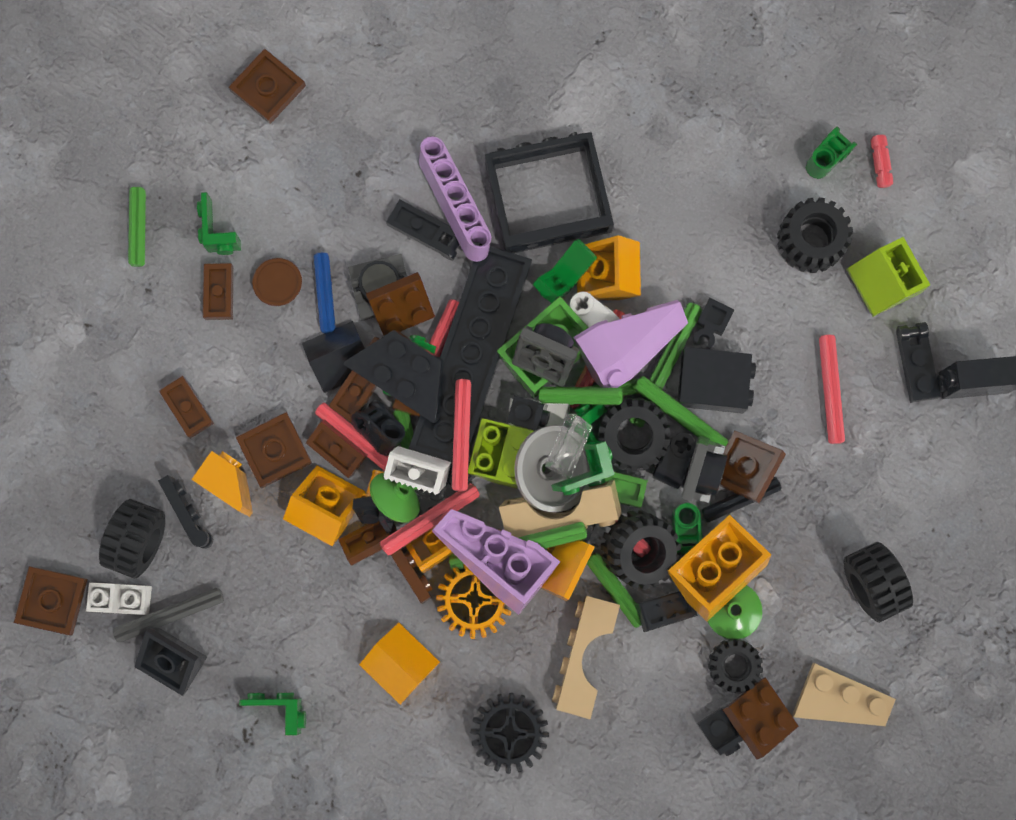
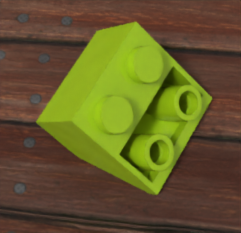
M904 237L877 249L846 269L872 317L921 294L930 286L927 277Z
M482 418L468 474L499 485L518 489L514 469L516 455L523 441L534 431Z

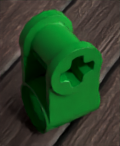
M838 126L835 127L808 159L805 167L807 173L816 179L824 178L858 144L856 142L851 143L840 133V128ZM816 159L824 161L826 166L818 164Z
M692 503L678 505L672 511V530L677 533L679 538L676 541L681 546V550L677 551L679 555H686L703 539L700 511ZM683 508L690 510L692 513V521L689 524H684L679 519V512ZM682 544H693V546H682Z

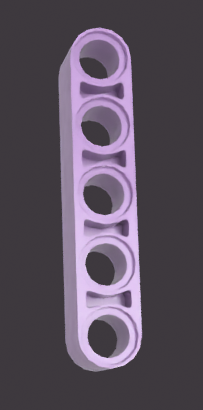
M427 137L421 142L419 165L464 254L472 261H482L489 252L492 238L491 233L445 144L437 137ZM451 197L458 198L459 200H452ZM461 220H469L470 223H465ZM473 242H479L482 246H477Z

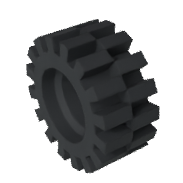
M740 639L724 640L720 642V645L715 646L713 653L709 655L710 662L708 663L710 676L715 683L731 693H743L747 689L754 688L756 681L759 682L761 679L759 677L760 673H763V668L761 667L763 661L757 649ZM734 654L741 655L746 662L745 672L738 677L729 676L724 668L726 659Z

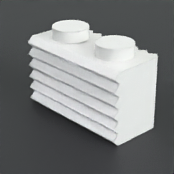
M397 446L389 454L384 478L385 480L390 479L391 482L395 480L396 483L400 482L402 485L406 483L407 487L411 485L412 488L417 487L418 490L422 488L424 492L428 490L429 493L433 492L436 495L446 486L451 462Z

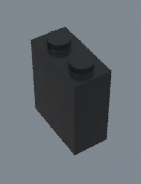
M685 347L681 353L677 402L685 408L743 414L748 410V406L752 407L754 390H750V379H754L756 372V363L752 362V354Z
M1016 356L954 362L940 371L939 376H937L942 399L1009 394L1015 391Z

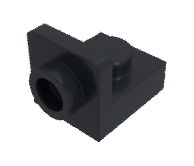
M514 395L507 423L533 431L545 427L550 418V411H547L548 405Z
M372 497L353 499V510L362 524H374L380 521L387 534L393 533L394 522L396 521L385 516L376 507Z
M722 708L717 709L697 723L716 754L729 756L741 748L739 743L743 739Z

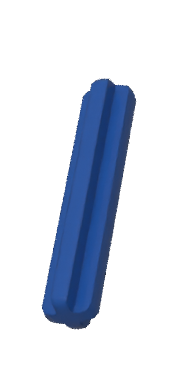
M322 252L314 254L320 330L322 333L334 331L336 326L330 260L328 253Z

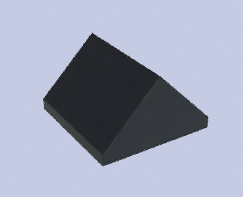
M353 321L335 328L332 332L321 334L302 343L309 364L323 393L343 385L352 371L344 363L365 349Z
M149 627L145 632L134 667L183 696L201 669L207 656L164 630Z

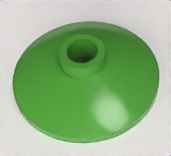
M380 473L372 479L370 483L372 500L385 516L401 523H407L416 518L420 505L418 497L411 486L407 487L406 483L403 485L400 482L396 483L395 480L392 482L390 479L385 480L384 473Z
M746 585L707 622L714 632L724 638H745L751 635L761 622V601L756 592ZM733 605H737L740 608L738 616H734L731 613Z

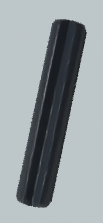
M773 477L763 498L782 489L777 477ZM734 494L703 508L701 511L705 521L711 522L752 504L754 501Z

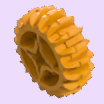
M465 564L463 565L465 571L461 573L458 567H453L452 569L457 576L452 578L449 574H445L444 578L450 583L448 586L439 584L438 588L446 591L445 595H436V600L445 601V605L438 606L437 611L447 610L448 612L447 615L441 618L442 622L452 619L454 622L449 626L451 631L457 625L461 626L459 636L461 637L464 636L466 629L471 630V639H475V630H480L482 638L487 637L485 631L487 627H490L491 631L496 633L497 629L493 624L498 621L500 625L504 626L506 622L500 618V615L503 613L510 616L511 611L504 609L505 603L496 596H488L482 593L480 580ZM472 576L471 587L465 594H452L455 586L461 580ZM475 585H477L478 596L490 601H483L481 605L479 604V607L475 608V615H473L472 604L466 600H460V598H467L468 595L471 596ZM451 603L465 604L468 607L469 623L463 622L456 616ZM498 605L497 611L489 620L478 624L479 611L482 607Z

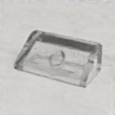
M567 414L545 467L571 479L593 426L576 414Z

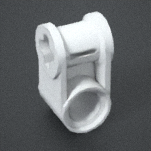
M579 292L570 301V308L588 327L604 320L612 322L620 319L607 306L602 305L588 292Z

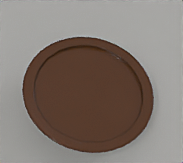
M283 258L269 259L256 269L252 281L253 290L256 296L265 304L271 306L286 305L299 294L302 287V276L297 266L291 261Z

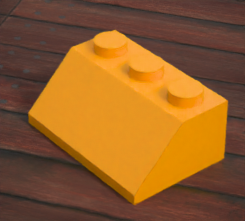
M729 515L668 570V574L686 602L707 622L768 565L771 554Z

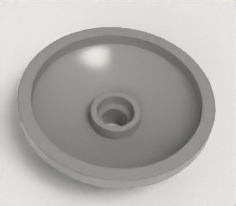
M563 426L539 428L526 437L517 452L514 467L516 484L524 499L539 510L561 512L573 507L581 500L582 491L586 485L581 486L579 492L571 495H563V492L553 491L551 486L554 483L590 471L583 445L585 442L571 429ZM543 464H545L546 470L544 473L542 472Z

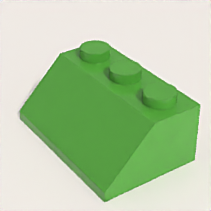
M561 297L526 325L534 329L536 325L542 323L558 326L571 336L574 341L573 346L576 348L578 346L573 337L589 328ZM520 330L499 348L497 353L515 379L534 399L539 395V390L542 387H548L553 382L512 364L518 339L522 331ZM579 351L578 354H577V358H576L574 364H575L580 358H582V355H581L580 351Z

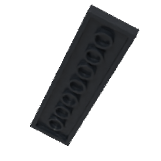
M490 247L488 255L484 260L473 261L440 356L444 363L443 374L440 377L442 386L441 396H439L437 414H439V419L437 423H432L420 415L409 450L446 460L453 464L455 384L458 379H467L471 382L470 449L500 360L497 350L506 342L532 259Z

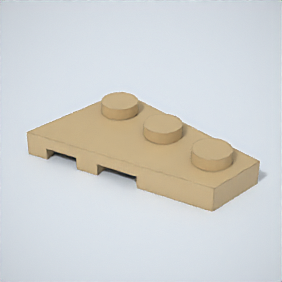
M813 663L792 717L886 726L896 699Z

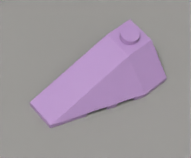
M675 300L647 308L644 313L632 315L631 313L622 315V319L608 322L604 320L597 322L573 338L580 349L579 351L592 379L601 388H618L631 380L688 324L680 301Z
M453 509L432 530L497 598L518 615L537 594L560 563L559 560L538 543L530 540L524 541L512 536L508 531L503 529L499 531L485 525L483 521Z

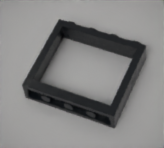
M573 132L569 137L560 139L558 137H548L540 143L531 144L530 142L518 144L516 148L507 150L497 148V151L485 154L486 170L505 251L518 253L612 233L614 222L592 132L581 134ZM584 151L600 217L510 235L496 169Z

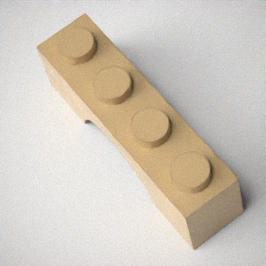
M615 480L605 481V483L597 486L586 485L582 491L580 503L573 509L565 512L539 510L530 505L524 497L504 500L499 506L504 530L517 538L578 522H583L586 529L588 528L587 525L592 524L606 527L615 524V520H618L622 513Z
M585 596L584 602L578 601L574 617L579 618L576 629L571 628L567 645L572 646L569 658L563 657L559 671L560 674L564 675L562 685L555 686L552 702L557 703L556 710L591 719L598 690L584 676L582 669L583 653L592 640L601 635L613 633L620 605L590 596Z

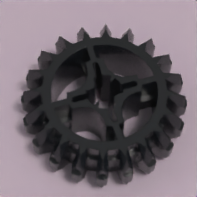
M512 692L509 693L508 702H504L502 694H498L499 704L497 705L489 698L487 704L491 709L488 711L480 706L478 711L484 715L483 719L473 717L472 720L474 723L480 724V728H471L470 730L471 734H479L480 737L471 742L472 746L481 744L483 747L476 752V755L480 757L485 753L488 754L484 761L486 766L492 760L497 761L494 766V770L497 772L500 770L501 763L506 764L505 771L507 774L511 773V764H516L518 772L523 771L521 765L523 761L531 768L533 763L529 757L533 755L539 760L542 757L536 751L537 746L542 749L547 748V744L540 741V737H549V732L540 731V727L548 725V721L537 720V717L543 714V710L538 709L533 713L531 709L536 704L533 700L529 702L527 707L523 705L525 695H521L518 702H513L514 693ZM506 709V720L503 725L486 727L488 720L493 714L499 710ZM515 709L524 712L531 719L534 729L522 728L516 724ZM511 717L513 729L518 731V733L525 734H518L517 737L513 736L514 740H511V747L508 748L506 735L495 732H501L503 728L506 729V725H509V718ZM486 736L499 738L503 741L505 746L504 756L497 754L491 749ZM533 738L530 747L524 753L513 757L514 745L518 740Z

